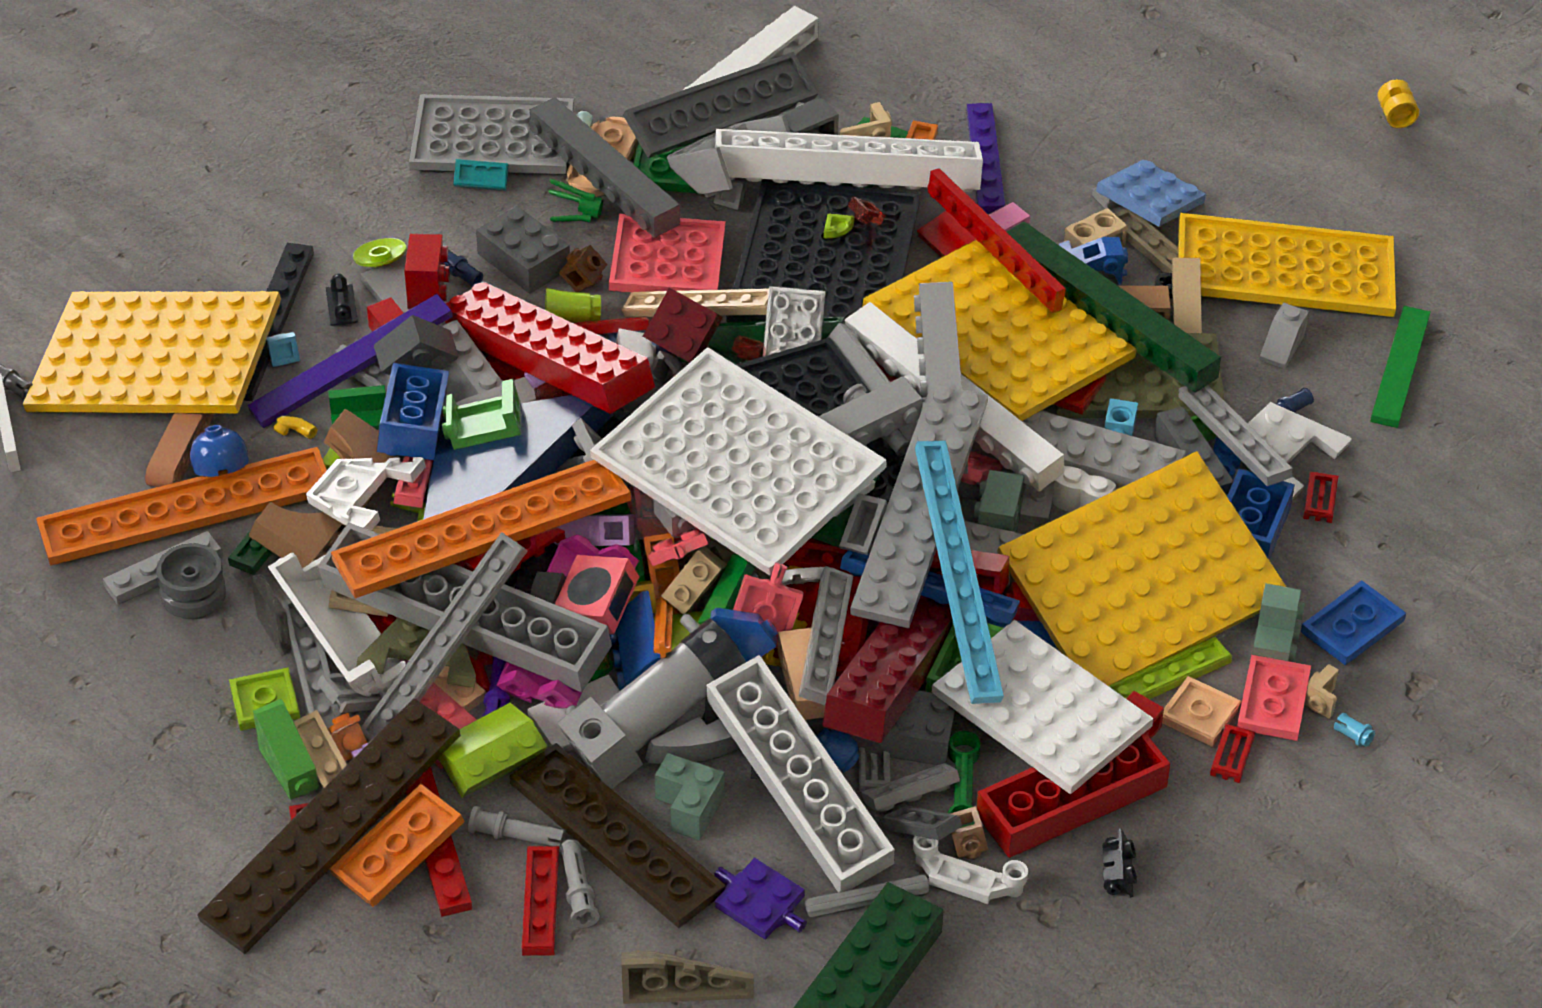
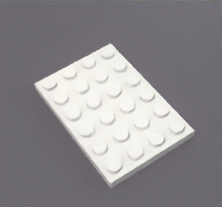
M1016 620L1012 621L1011 624L991 638L1004 695L1001 702L971 704L962 662L932 685V693L1070 795L1151 728L1153 724V718Z

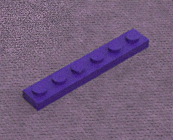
M992 103L967 104L966 114L970 142H979L983 158L980 190H976L977 204L987 214H991L1005 206Z

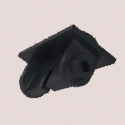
M335 274L330 280L331 287H325L330 325L358 323L353 284L347 285V280L342 274Z
M1120 828L1118 829L1119 838L1109 837L1102 845L1103 864L1107 867L1103 868V887L1110 895H1117L1121 890H1126L1131 898L1134 897L1133 884L1137 883L1136 871L1132 865V859L1136 858V850L1131 839L1128 840Z

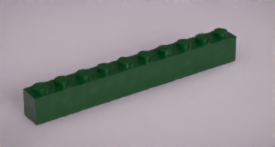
M1022 222L1006 231L1066 288L1064 297L1067 301L1070 300L1077 305L1078 309L1084 310L1086 314L1095 318L1097 323L1103 324L1106 329L1109 328L1116 333L1118 338H1122L1130 343L1141 356L1178 380L1182 385L1196 393L1219 378L1221 356L1026 222Z

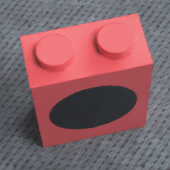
M577 555L555 605L608 626L609 634H615L640 576L628 558Z

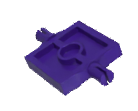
M755 857L737 875H733L722 866L715 871L714 876L727 885L726 889L715 900V907L766 940L776 928L785 923L799 933L802 932V929H805L807 921L793 913L795 907L805 897V890Z

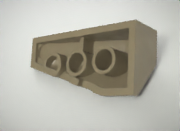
M637 950L621 952L623 1004L754 998L753 973L656 951L644 952Z

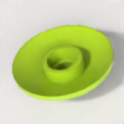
M377 239L358 247L353 253V259L360 266L376 268L400 259L406 253L407 248L406 244L399 239Z

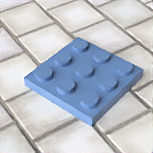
M1144 159L1099 181L1096 192L1158 227L1180 216V213H1186L1203 204L1206 194L1198 190L1196 186L1185 183L1176 178L1173 173L1165 172L1156 167L1153 162Z

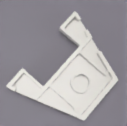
M1272 402L1248 423L1287 463L1310 442H1313L1335 459L1349 446L1352 440L1349 436ZM1294 477L1284 480L1285 482L1295 484L1294 499L1302 491L1304 485Z
M413 457V462H401L400 458H389L385 463H373L372 458L337 459L306 493L308 503L344 525L350 522L372 531L380 521L379 513L375 510L362 508L364 503L377 491L386 478L413 483L426 468L424 458Z

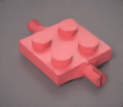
M694 528L680 535L682 540L673 543L672 539L669 538L652 546L654 551L648 556L652 566L673 558L680 559L686 553L708 545L712 541L711 537L703 531L701 532L700 529Z
M775 563L770 579H759L744 575L733 610L759 614L764 621L769 619L777 632L792 630L803 598V591L787 587L782 583L787 566L781 564L780 567V563ZM777 634V635H776V637H777V646H776L775 648H778V634Z

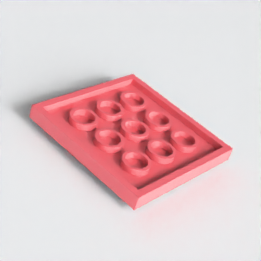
M619 214L609 278V291H667L669 287L675 291L718 290L726 221L680 218L679 226L654 238L646 230L641 229L639 224L630 216Z

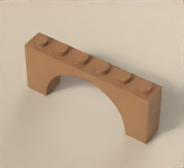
M346 409L332 424L324 440V443L332 448L341 459L372 458L373 463H385L389 458H398L397 456L377 452L379 431ZM384 482L378 487L376 492L380 490ZM372 496L364 503L362 508H366ZM270 502L255 520L249 537L281 558L294 553L301 567L304 568L314 560L327 554L325 551L328 547H332L341 534V530L346 525L324 512L298 513L286 510Z

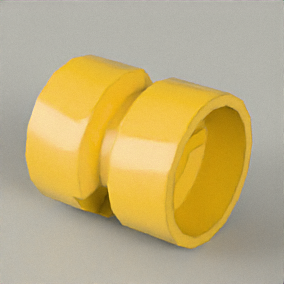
M1396 79L1380 87L1377 98L1389 125L1394 128H1404L1412 125L1419 117L1420 110L1408 83L1404 80Z

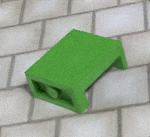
M513 379L502 381V396L458 406L453 394L447 395L446 406L442 408L446 421L442 423V429L445 439L451 440L454 450L521 435V401Z

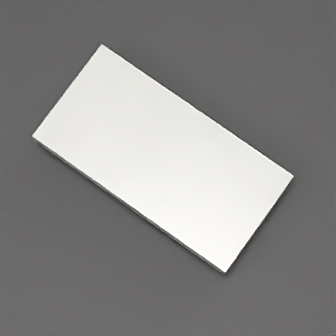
M769 286L763 357L821 340L826 291Z

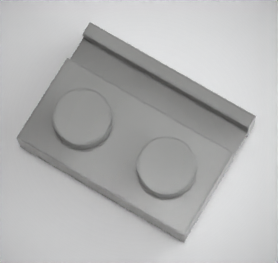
M342 673L322 674L317 682V685L322 689L326 697L333 704L340 705L339 711L341 713L374 710L382 699L380 694H371L370 697H366L357 693L349 685Z

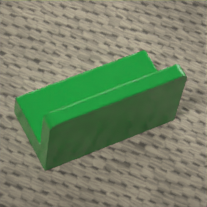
M385 385L328 391L332 424L346 409L375 429H379L386 397Z

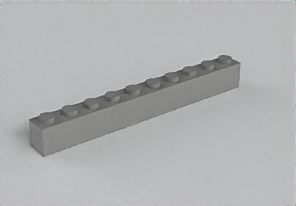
M902 376L818 417L866 446L869 442L882 436H887L894 430L907 424H912L919 419L922 411V398ZM654 500V514L672 537L695 527Z

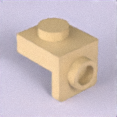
M1330 664L1320 673L1318 671L1315 672L1311 677L1304 704L1328 719L1334 714L1337 697L1332 692L1335 689L1339 671Z

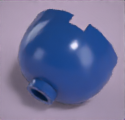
M212 425L205 428V432L201 433L193 441L190 451V460L194 473L204 477L219 476L218 470L227 469L228 474L233 473L246 466L249 462L248 450L244 440L237 432L222 428L221 425Z

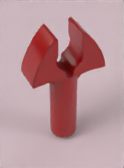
M477 650L479 655L477 660L471 656L469 657L476 674V682L487 693L490 683L484 667L485 665L493 664V656Z

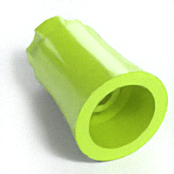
M546 288L545 310L571 323L601 320V295Z

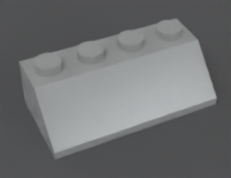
M458 320L441 326L451 330L459 356L447 368L443 369L449 371L446 398L447 395L453 394L455 402L502 385L500 377Z

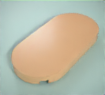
M608 117L606 121L601 123L598 121L590 127L627 160H631L638 146V140L625 118ZM571 164L569 165L567 177L570 186L595 194V197L605 195L602 191L596 189L586 177L580 175Z

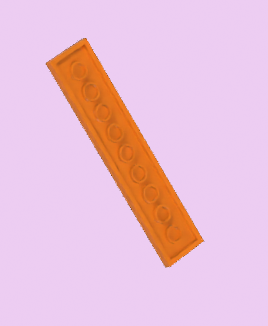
M318 447L247 464L233 473L228 474L227 470L218 472L219 476H199L37 517L36 521L49 564L52 566L262 512L270 502L281 507L307 500L306 493L322 477L327 469Z
M591 460L331 552L332 561L356 599L485 553L490 549L501 532L516 542L631 501V492L621 477L597 461Z

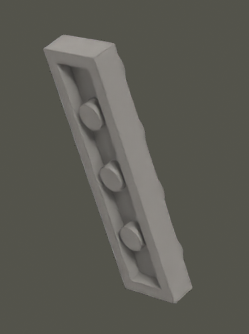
M208 531L173 546L176 547L188 543L203 544L215 550L219 557H222L220 546ZM171 548L103 578L105 589L117 605L159 586L156 574L157 563L161 556Z

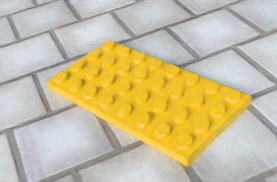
M1180 213L1178 258H1200L1201 296L1280 305L1286 303L1296 307L1378 316H1395L1394 236Z

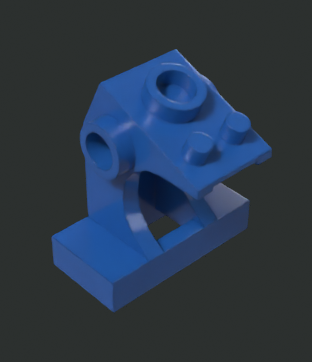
M1101 237L1075 248L1072 247L1069 240L1059 243V246L1097 272L1105 271L1107 274H1114L1119 285L1122 284L1123 276H1127V269H1123V267L1128 263V252L1126 247L1122 248L1120 237Z

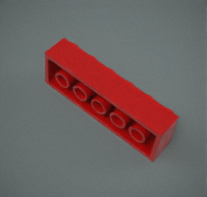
M1143 733L1071 795L1032 767L979 790L977 811L983 825L1008 858H1011L1168 786L1171 763L1149 736Z

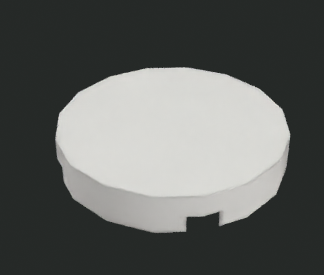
M824 567L786 570L782 583L784 585L804 584L805 582L819 583Z

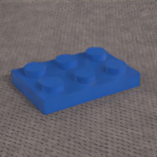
M1361 580L1302 623L1301 633L1342 664L1347 665L1403 623L1406 612Z

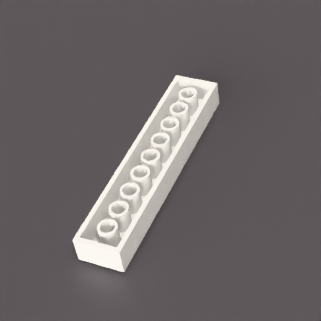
M716 129L715 148L720 147L730 180L746 178L748 181L758 182L762 179H773L777 183H786L788 180H794L802 184L825 182L832 186H838L841 183H852L856 187H866L868 184H874L882 188L905 186L907 189L917 190L921 187H928L930 171L940 168L964 192H972L973 189L980 190L983 158L979 142Z

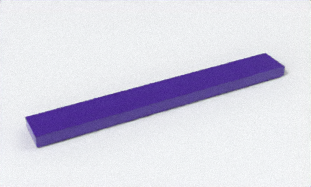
M436 294L248 404V409L262 428H265L277 421V418L289 414L377 362L374 344L410 316L414 315L439 325L453 317L452 312Z

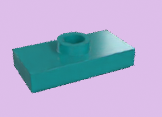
M456 159L453 185L454 187L506 191L509 164Z

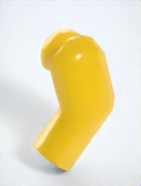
M281 416L276 419L277 423L274 425V431L283 436L287 435L291 428L306 438L313 439L318 431L316 426L298 417Z

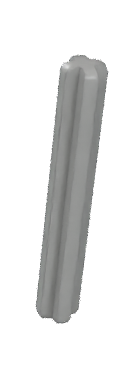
M926 875L889 881L914 895L929 892V882ZM887 882L808 898L805 901L807 914L809 917H815L871 905Z

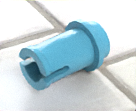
M1346 713L1340 714L1337 720L1343 723L1335 722L1334 730L1355 740V744L1359 747L1362 745L1365 747L1369 746L1374 739L1375 731L1372 730L1371 725H1363Z

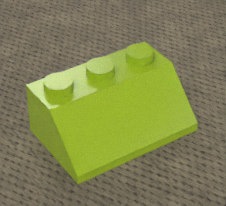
M508 703L459 729L461 736L438 759L460 797L464 798L527 764L544 752L547 744L532 719L513 704Z

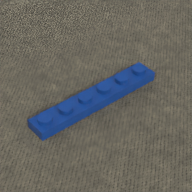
M847 550L842 558L840 569L849 571V573L855 576H862L869 555ZM929 571L921 595L931 598L940 604H949L943 575ZM979 587L986 617L998 623L1011 624L1018 611L1020 601Z

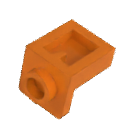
M349 713L332 719L333 725L328 728L345 762L353 759L352 751L362 748V745L367 743L358 723L361 721L359 714L350 717Z

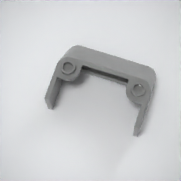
M785 115L737 123L724 128L732 130L790 132ZM716 132L667 156L670 168L698 194H704L705 197H711L720 193V191L733 188L720 147L715 148Z

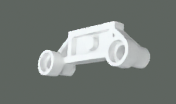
M914 836L913 851L916 854L915 861L929 876V885L986 904L991 899L1007 895L1018 897L1023 893V887L1028 879V868L1023 862L1018 860L1008 861L1003 866L1002 873H998L941 854L938 851L939 840Z

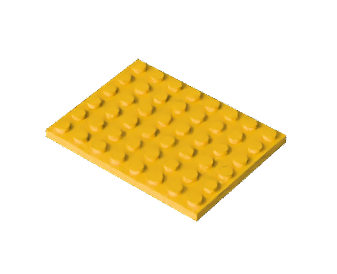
M977 240L863 298L862 307L871 302L917 339V337H922V333H916L915 316H920V312H915L914 295H919V283L953 282L961 374L1021 421L1136 357L1137 350L1134 346L1124 339L1118 338L1116 333L1109 328L1106 329L1103 324L1097 323L1095 318L1086 314L1084 310L1078 309L1077 305L1070 300L1067 301L1065 297L1062 310L1052 313Z
M266 291L72 292L33 379V385L30 386L23 402L26 412L238 413L280 305L279 292Z
M1197 451L999 546L997 550L998 554L1010 556V574L1058 650L1107 686L1191 648L1259 614L1265 583L1286 587Z

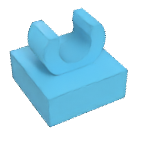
M294 332L277 334L266 339L273 367L300 361Z

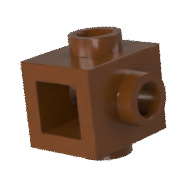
M588 245L581 250L575 248L566 257L567 263L559 274L575 292H579L597 284L602 279L603 275L601 273L608 264L591 245Z

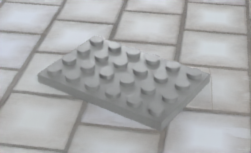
M420 94L409 168L410 170L455 171L456 159L508 163V172L566 174L568 162H565L553 148H549L538 135H534L529 127V109L552 98ZM557 98L574 113V98Z

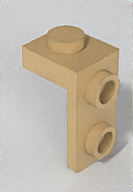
M880 102L870 104V122L843 128L840 130V135L890 138L892 125L890 113L884 110Z

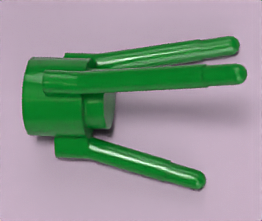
M550 179L551 184L578 196L550 189L549 194L578 202V212L583 213L582 215L552 216L550 221H585L591 223L592 218H600L603 198L595 197V194L587 193L563 182Z

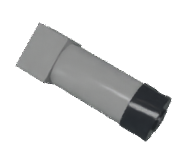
M689 614L683 615L680 623L690 634L681 640L680 644L672 649V652L667 653L666 658H661L601 707L592 697H589L577 708L574 705L567 707L565 711L567 716L557 723L575 753L595 776L611 789L643 765L636 753L638 750L707 696V684L746 663L731 637L712 619L709 618L699 625Z

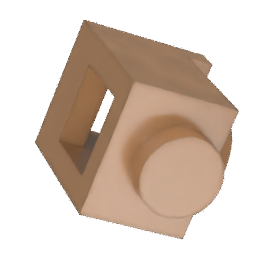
M976 806L950 813L959 816L962 824L974 821L973 825L959 828L951 833L958 858L975 859L981 855L982 851L989 850Z

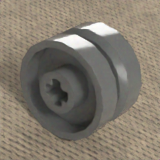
M198 543L181 544L169 549L158 561L156 574L160 586V596L168 612L174 616L186 619L201 618L213 613L222 605L226 598V586L223 577L222 561L215 550L207 545Z

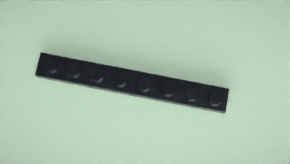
M286 243L266 291L279 292L281 297L280 305L267 338L281 334L314 254L313 246ZM267 340L249 383L244 401L253 402L269 364L270 355Z

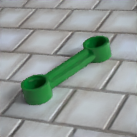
M959 731L950 738L949 757L955 763V769L958 771L960 781L954 783V805L950 807L948 814L974 807L972 806L973 764L979 759L980 739L976 734L969 731ZM960 745H968L972 747L974 750L970 752H961L958 751L955 747ZM974 821L968 825H962V827L973 825Z

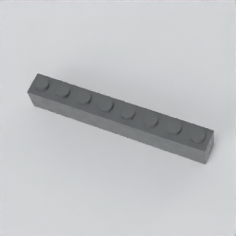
M556 97L529 109V127L532 133L538 135L549 148H553L565 162H569L580 175L586 177L596 189L602 191L612 203L614 202L618 205L625 215L630 216L639 224L641 229L646 230L655 238L680 225V204Z

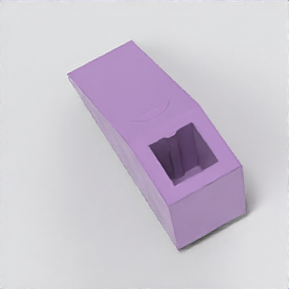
M634 514L589 515L557 527L565 530L566 538L577 534L587 538L593 546L635 544Z

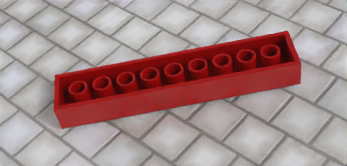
M478 283L471 290L462 295L452 297L446 303L453 317L446 320L445 323L458 320L479 350L610 414L655 388L647 357L488 283Z

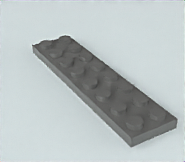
M794 52L627 109L623 116L648 158L701 140L715 133L716 129H724L733 124L757 120L794 107L798 102H808L815 99L818 92Z

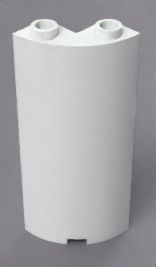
M290 553L268 566L277 582L353 690L366 697H370L371 694H380L383 697L406 663L404 661L401 662L399 659L388 658L384 674H378L370 659L357 666L358 657L381 633L366 613L328 608L331 590L323 586L317 567L325 555L314 560L304 568L301 567L294 553Z

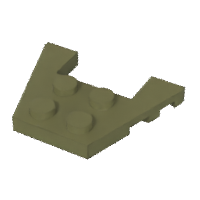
M398 617L358 657L357 666L370 659L378 674H384L388 658L410 660L430 630ZM461 643L445 665L450 666L447 684L474 688L476 674L466 646Z

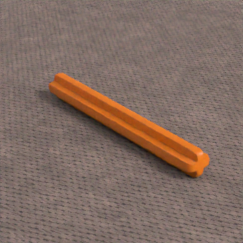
M662 596L656 599L653 651L654 653H660V658H666L667 653L672 652L674 606Z

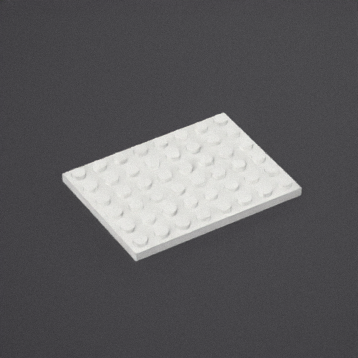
M708 347L590 450L592 459L769 576L772 575L775 563H780L781 566V564L787 561L886 468V459Z

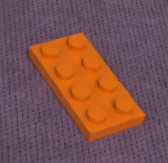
M420 784L330 868V871L335 878L370 906L375 907L465 821L459 812Z

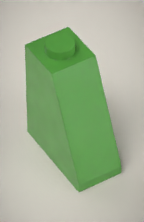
M282 699L253 710L259 750L289 799L292 800L318 789L316 768Z

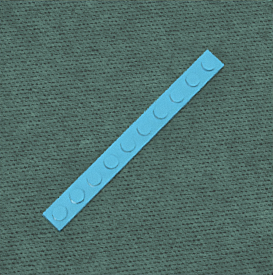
M946 440L917 441L915 452L971 704L999 703L1004 697Z

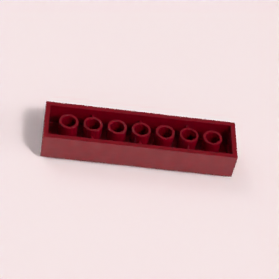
M921 595L909 628L880 622L827 693L823 726L882 743L927 679L953 625L949 604H940L931 598Z

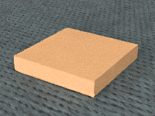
M1188 676L1164 708L1162 724L1213 747L1222 735L1225 725H1229L1240 710L1242 701Z

